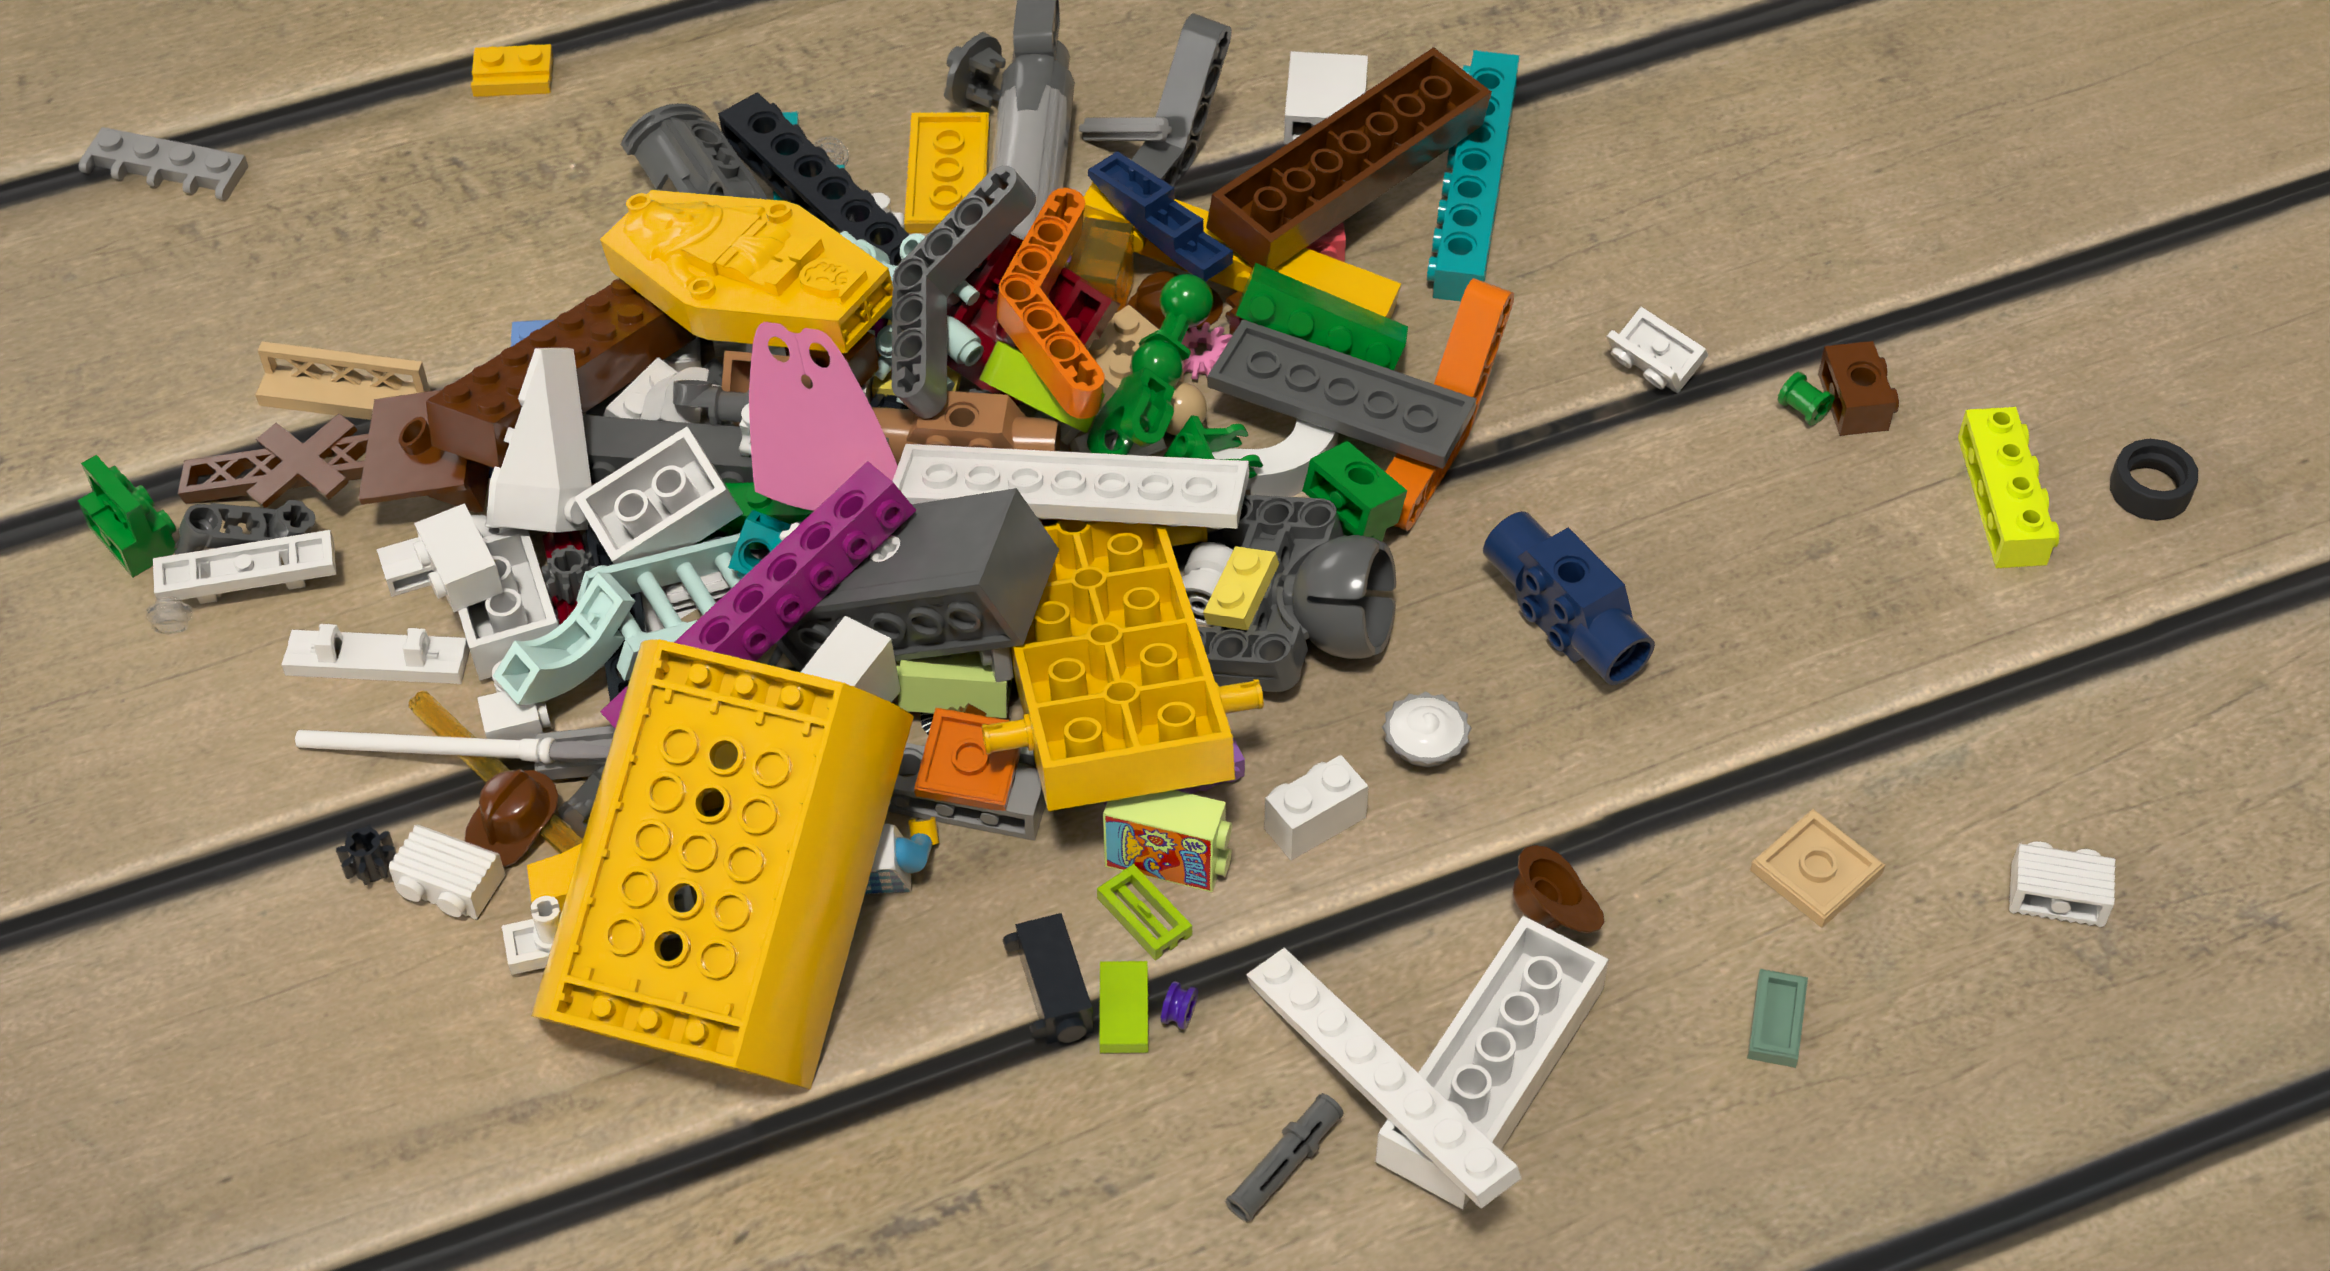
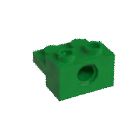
M1349 441L1341 443L1310 459L1302 489L1310 498L1326 499L1334 503L1344 536L1360 535L1375 538L1382 542L1386 529L1399 522L1408 491Z
M97 454L81 463L93 491L78 500L87 524L132 578L153 566V558L174 554L177 549L174 548L175 541L172 534L177 532V529L163 509L157 512L153 508L155 507L154 502L142 485L135 488L115 465L108 468Z

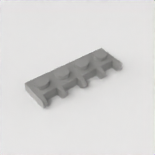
M105 127L101 128L79 161V170L83 173L90 174L95 166L111 169V177L113 179L123 180L127 173L147 176V184L153 187H159L163 180L182 183L184 193L195 194L199 187L215 190L216 199L223 201L228 200L248 168L245 155Z

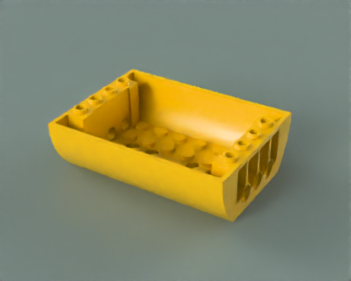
M660 639L641 642L531 1016L540 1020L811 1090L914 716L883 698L843 682ZM726 744L735 745L738 750V758L735 764L728 769H718L714 761L717 750ZM720 791L724 796L722 811L716 816L706 817L701 810L703 798L710 792ZM692 886L697 893L696 904L690 911L680 913L675 909L674 896L682 887ZM678 934L683 941L682 953L672 961H665L660 953V945L668 935Z

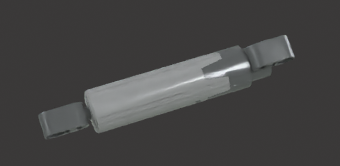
M1017 0L1013 29L1014 50L1012 64L1005 69L1002 75L990 172L996 167L1008 165L1015 169L1036 195L1035 207L1012 231L1022 239L1026 237L1048 196L1054 190L1063 188L1075 81L1069 71L1070 54L1067 47L1058 40L1060 28L1059 0Z

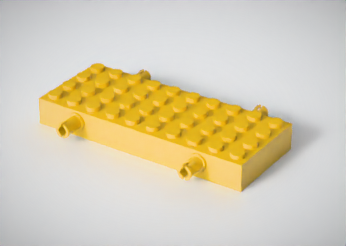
M1039 519L1059 548V552L1024 645L1011 647L1012 669L1024 713L1023 719L989 725L982 724L986 754L1028 747L1029 751H1033L1048 811L1235 780L1233 736L1226 714L1257 708L1263 709L1264 700L1259 679L1218 686L1213 677L1172 546L1207 542V528L1198 526L1171 527L1160 524Z

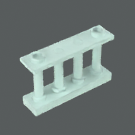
M740 534L715 537L707 542L610 566L601 565L585 571L577 602L580 601L597 572L610 573L629 595L643 592L665 628L649 633L642 632L630 611L628 612L619 627L625 641L618 660L617 669L624 681L631 678L641 642L660 639L674 643L697 621L682 622L662 590V586L682 581L701 614L704 615L716 602L701 580V576L720 571L730 588L734 587L741 580L737 576L738 571L728 568Z

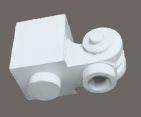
M501 660L492 669V679L496 693L477 697L486 738L504 740L533 739L538 733H543L542 728L551 727L546 703L543 701L534 704L517 705L493 677L502 662Z

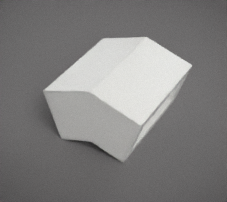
M419 537L377 549L391 597L431 585L428 574L432 573L433 570L431 566L422 568L413 547V543L420 541Z

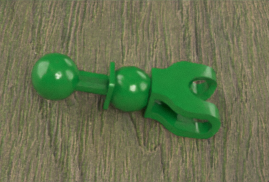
M1182 274L1173 277L1164 285L1160 293L1159 302L1165 319L1160 330L1140 340V347L1131 357V374L1122 379L1114 395L1098 413L1087 439V446L1091 453L1127 455L1134 443L1144 448L1160 441L1164 436L1174 414V406L1171 404V399L1175 392L1174 386L1182 377V361L1188 359L1191 354V350L1181 342L1187 329L1203 323L1208 318L1213 307L1211 289L1201 278L1191 274ZM1108 430L1116 431L1118 434L1113 450L1108 449L1105 445L1104 436Z

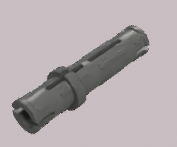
M1319 1094L1297 1122H1289L1282 1130L1283 1137L1257 1164L1255 1169L1231 1196L1229 1195L1225 1199L1228 1208L1241 1220L1251 1221L1254 1217L1253 1215L1275 1190L1282 1185L1305 1157H1312L1319 1149L1318 1142L1336 1121L1344 1115L1341 1106L1329 1095Z

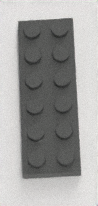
M1242 320L1208 374L1207 379L1208 388L1442 469L1476 408V398L1246 320Z

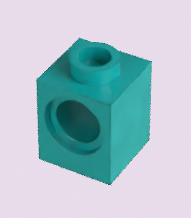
M752 510L745 520L728 568L738 571L737 576L742 579L762 560L752 555L749 544L761 542L771 552L782 542L780 539L782 531L789 530L791 524Z

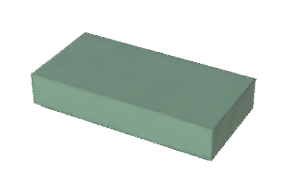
M1765 969L1759 970L1747 1059L1796 1068L1799 1058L1808 977Z

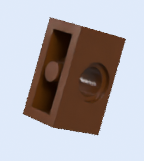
M1874 341L1824 346L1818 376L1824 392L1829 391L1835 397L1830 410L1840 436L1889 431L1893 413L1898 412L1899 398L1897 390L1889 385L1886 361L1884 357H1879Z

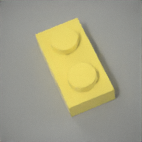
M1235 546L1203 611L1207 624L1241 630L1249 629L1279 566L1276 552Z

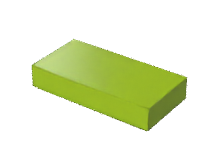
M1100 961V1053H1148V961Z

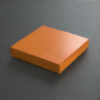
M935 708L914 787L915 796L989 810L1006 811L1022 748L993 752L987 755L982 734V724L989 725L1010 720Z

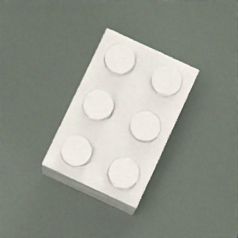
M688 427L683 428L574 497L614 564L694 545L743 514L709 457Z
M514 528L483 537L497 566L504 593L458 611L479 680L492 677L494 665L504 659L514 641L534 640L558 627L527 529Z

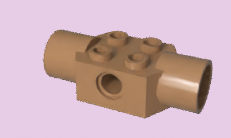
M947 391L946 404L937 415L927 419L917 417L910 409L872 407L885 437L889 438L890 449L897 465L899 464L905 444L1060 451L1061 448L1060 420L1026 417L1009 395Z

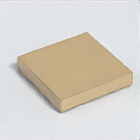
M1812 809L1754 859L1750 871L1823 928L1883 874L1885 864Z

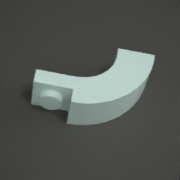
M597 572L570 616L556 629L540 638L529 641H514L493 677L517 705L543 702L571 690L602 667L622 644L625 638L618 628L632 608L635 600L610 573Z

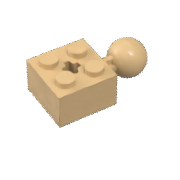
M1130 305L1114 314L1100 339H1095L1088 349L1105 375L1103 393L1106 395L1101 403V409L1114 395L1122 379L1131 374V357L1140 347V340L1159 330ZM1182 361V377L1174 386L1175 392L1171 399V404L1174 406V414L1166 429L1167 433L1176 436L1191 415L1198 416L1201 423H1203L1207 414V404L1202 392L1194 385L1184 382V361Z

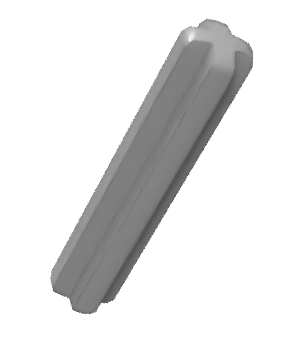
M1164 117L1085 118L1084 124L1079 125V132H1083V139L1086 141H1165L1168 134H1172V127L1168 125V119Z

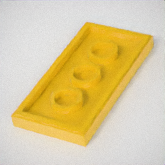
M989 112L911 113L904 218L906 232L930 233L987 175Z

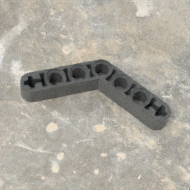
M1195 13L1190 14L1183 25L1156 117L1168 119V125L1172 127V134H1168L1165 141H1145L1131 159L1174 188L1194 161L1232 34L1230 26Z
M1008 165L996 167L989 172L894 270V289L892 290V390L919 418L927 419L937 415L946 404L947 297L1035 207V193L1015 169Z

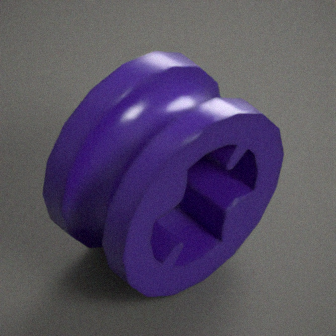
M1174 981L1169 987L1163 1003L1161 1022L1168 1025L1170 1021H1175L1178 1023L1179 1029L1185 1030L1195 1010L1198 989L1190 987L1188 990H1183L1181 984Z

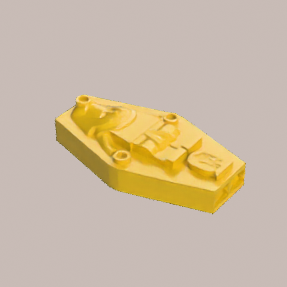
M651 190L648 194L639 193L631 196L626 202L629 212L600 239L612 273L693 335L707 340L753 344L758 326L763 322H771L783 325L792 333H800L804 328L823 331L833 340L841 353H847L892 306V290L894 288L888 267L801 206L787 201ZM771 337L769 339L768 346L788 347L778 337ZM812 343L809 347V350L827 351L818 343Z

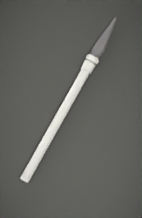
M298 730L295 736V743L298 748L520 758L523 761L543 762L544 764H552L555 760L570 763L603 761L607 759L610 747L576 741L556 742L552 737L504 740Z

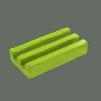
M1134 864L1097 888V899L1155 961L1163 956V950L1166 948L1171 951L1178 946L1179 939L1187 940L1192 936V924ZM1130 882L1173 929L1168 931L1151 913V910L1125 884ZM1113 892H1115L1132 909V911L1149 927V929L1158 937V939H1156L1150 933V931L1134 916V914L1118 899V897Z

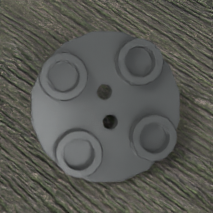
M980 32L965 43L963 47L956 46L951 50L946 62L950 68L944 91L946 100L963 108L975 105L976 103L991 107L992 99L999 101L1000 90L993 83L1000 68H1005L1006 59L1002 57V46L998 39L986 32Z

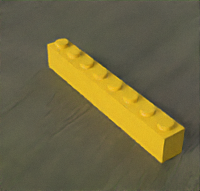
M1094 182L1091 183L1084 196L1083 233L1118 245L1131 252L1163 262L1168 266L1187 271L1149 241L1114 207ZM1175 199L1176 202L1204 219V232L1231 249L1206 228L1209 211ZM1304 248L1274 269V271L1391 319L1395 311L1401 283L1308 248ZM1232 250L1233 264L1209 279V281L1243 292L1253 266Z

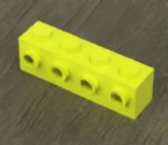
M2016 407L1966 410L1958 440L1995 568L2047 565L2053 548L2059 544V528L2055 521L2051 522L2048 512V492L2040 486L2038 460L2036 456H2031L2028 447L2029 431L2027 425L2021 424Z

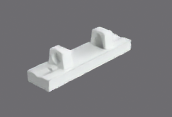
M326 530L153 558L154 594L158 603L197 597L199 603L204 604L217 602L216 594L285 583L289 590L306 587V579L336 575L334 539L331 531Z
M320 624L319 631H291L282 667L286 676L461 684L470 649L466 638L428 636L425 629L408 628V635L340 632L337 625ZM335 649L340 650L338 658L336 657Z

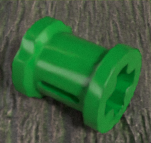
M1799 371L1794 373L1784 383L1777 398L1778 403L1781 405H1790L1805 416L1806 423L1811 426L1823 420L1830 411L1835 399L1834 395L1829 391L1821 392L1808 383L1807 376Z

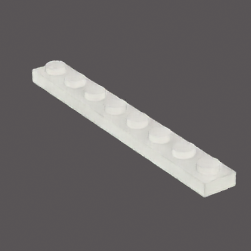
M1281 949L1246 974L1251 987L1480 1208H1483L1521 1179L1518 1166L1287 949Z

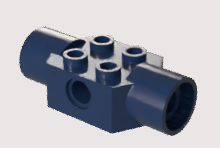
M1521 511L1503 519L1490 532L1483 546L1484 556L1514 586L1518 604L1523 615L1528 621L1535 622L1544 631L1556 650L1563 651L1573 663L1583 658L1609 685L1623 683L1643 668L1654 651L1655 642L1633 620L1625 584L1569 527L1551 536L1528 512Z

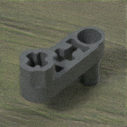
M287 500L283 506L277 509L218 503L195 504L190 506L184 514L179 527L180 538L174 547L177 550L174 553L177 555L204 550L205 546L208 548H220L311 533L315 524L314 511L307 508L304 502L299 500ZM222 520L225 521L223 529H226L225 533L220 532ZM238 524H246L247 530L251 531V533L244 534L242 527L238 526Z

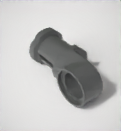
M677 380L673 382V404L708 408L710 423L713 425H720L722 421L741 422L742 409L749 403V390L747 393L724 391L720 386H712V382L701 380Z

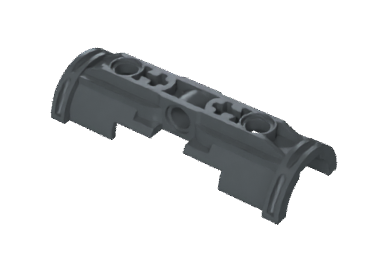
M678 103L656 108L639 118L622 139L621 146L626 154L635 155L657 190H662L665 182L670 178L678 192L767 199L766 194L750 170L744 166L716 122L711 121L708 115L696 106Z

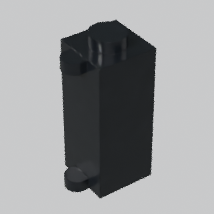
M1062 913L1015 924L1016 932L1006 935L1002 941L1006 951H1018L1039 1018L1038 1021L1030 1025L1032 1037L1035 1039L1045 1038L1046 1043L1051 1044L1059 1041L1073 1042L1086 1034L1094 1033L1092 1005Z

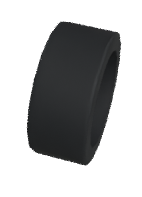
M2152 438L2136 440L2125 446L2118 455L2110 476V491L2115 501L2125 511L2139 518L2156 521L2172 519L2184 512L2189 505L2198 484V467L2192 456L2183 448L2171 442ZM2140 468L2156 469L2171 477L2176 482L2178 488L2168 491L2149 489L2139 484L2131 476L2130 471Z

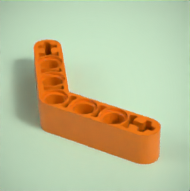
M1059 188L1048 196L999 283L996 317L1062 408L1072 417L1087 419L1095 416L1101 408L1105 375L1102 368L1047 297L1081 237L1085 211V199L1080 192L1071 188Z
M1474 278L1467 285L1434 384L1476 398V408L1443 469L1399 453L1395 455L1385 472L1408 491L1399 522L1393 526L1406 531L1413 527L1467 440L1514 302L1513 292Z

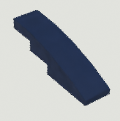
M1118 151L1088 169V177L1114 207L1149 241L1192 275L1206 282L1233 264V251L1204 232L1203 218L1175 201L1173 186Z

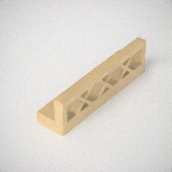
M263 341L257 350L265 371L255 394L259 406L338 415L340 413L344 417L371 420L374 399L430 391L422 361ZM275 358L285 359L295 367L277 365ZM314 363L325 364L335 372L323 371ZM354 368L365 369L374 377L363 376ZM394 373L412 375L414 382L403 381Z

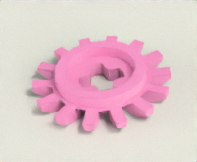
M1205 322L1201 331H1198L1196 326L1189 328L1190 334L1186 331L1181 343L1191 350V354L1188 359L1184 360V373L1186 371L1192 373L1191 379H1198L1199 374H1206L1208 378V374L1233 336L1229 334L1222 335L1225 332L1223 327H1216L1209 333L1210 324ZM1199 343H1204L1206 348L1212 351H1204L1203 355H1195V349L1192 348H1197Z

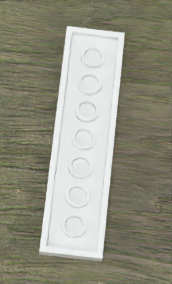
M905 444L893 482L911 504L1017 488L1036 517L1041 520L1067 519L1082 522L1104 521L1122 522L1125 524H1160L1171 527L1198 526L1213 529H1237L1249 478V461Z

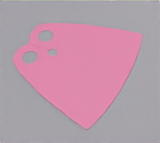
M761 323L756 330L752 346L749 384L750 439L755 492L790 506L815 511L867 461L893 481L898 467L872 407L847 361L833 340L823 331L804 328L800 333H792L781 324ZM771 337L782 339L788 346L790 357L787 362L778 361L771 354L768 347ZM812 343L821 344L827 350L830 356V364L827 368L819 367L811 359L809 347ZM802 375H807L811 378L813 382L812 388L808 389L802 384Z

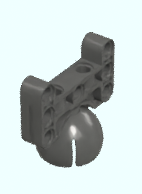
M1245 495L1238 528L1221 529L1225 544L1233 550L1237 546L1276 552L1279 566L1248 630L1215 625L1213 628L1198 627L1214 680L1218 686L1259 679L1262 691L1282 692L1291 689L1300 679L1301 669L1308 651L1306 639H1309L1318 649L1332 656L1345 659H1364L1381 653L1387 645L1391 634L1396 603L1390 597L1364 595L1366 590L1393 591L1396 588L1395 564L1388 545L1375 538L1360 535L1344 536L1336 507L1329 500L1321 498Z

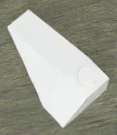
M535 348L518 397L522 408L514 429L508 427L504 441L509 443L502 467L495 466L490 479L486 524L497 527L547 532L588 530V520L574 498L592 486L574 349Z

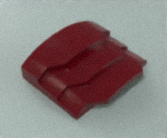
M1013 232L965 279L980 293L978 300L973 305H967L954 292L947 297V315L966 325L981 339V345L984 347L982 356L975 364L971 366L958 364L947 354V366L981 389H986L992 394L1008 395L979 379L997 340L1018 349L996 317L999 283L1024 240ZM1066 266L1063 267L1047 296L1087 350L1095 339H1100L1121 305ZM1010 396V398L1014 401V403L1017 406L1026 404Z

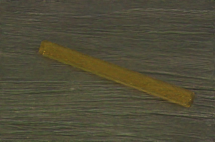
M425 690L418 691L415 697L409 700V708L437 736L476 738L429 692ZM459 756L485 782L496 774L510 771L497 757ZM555 813L539 833L559 854L581 844L583 841Z

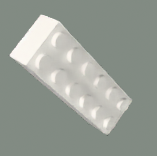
M1522 916L1419 1071V1074L1501 1150L1603 991L1609 959ZM1387 1119L1378 1133L1376 1162L1453 1205L1464 1209L1470 1198Z

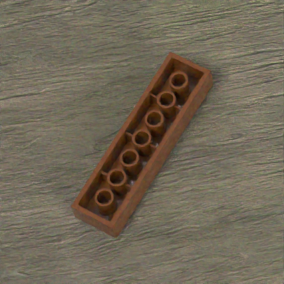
M1433 47L1214 192L1211 197L1206 228L1253 267L1257 263L1274 270L1483 126L1492 92Z
M620 278L616 279L609 286L594 295L588 296L582 303L567 312L561 313L547 325L531 332L529 336L520 342L504 349L493 359L475 367L472 372L458 381L445 386L442 391L427 399L426 407L432 446L493 468L495 466L501 468L509 443L505 442L504 438L508 427L514 429L522 408L518 397L535 348L574 349L583 414L636 379L656 358H660L663 361L698 336L693 335Z

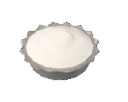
M1426 691L1418 696L1408 694L1404 700L1394 701L1392 710L1385 713L1386 722L1382 726L1386 733L1385 741L1394 748L1395 753L1399 754L1405 761L1422 767L1441 765L1449 761L1453 756L1460 754L1462 747L1469 743L1468 734L1472 729L1467 723L1468 714L1460 710L1458 702L1448 701L1443 694L1433 696Z

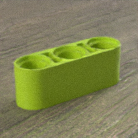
M997 340L979 379L1063 423L1087 433L1095 416L1087 419H1078L1070 416L1062 408L1021 351ZM1105 393L1102 394V401L1106 395Z

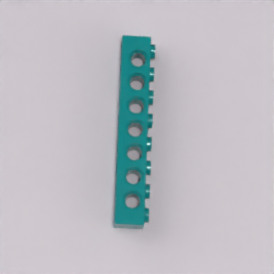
M1473 50L1471 66H1463L1465 72L1492 93L1483 126L1448 150L1447 168L1453 170L1452 173H1444L1442 196H1448V199L1439 201L1437 224H1443V228H1435L1432 252L1438 253V256H1430L1427 271V281L1434 282L1433 298L1461 302L1465 289L1473 278L1485 282L1517 85L1520 55Z

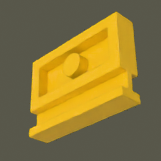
M551 44L475 48L472 68L473 82H471L473 97L550 94L553 68Z

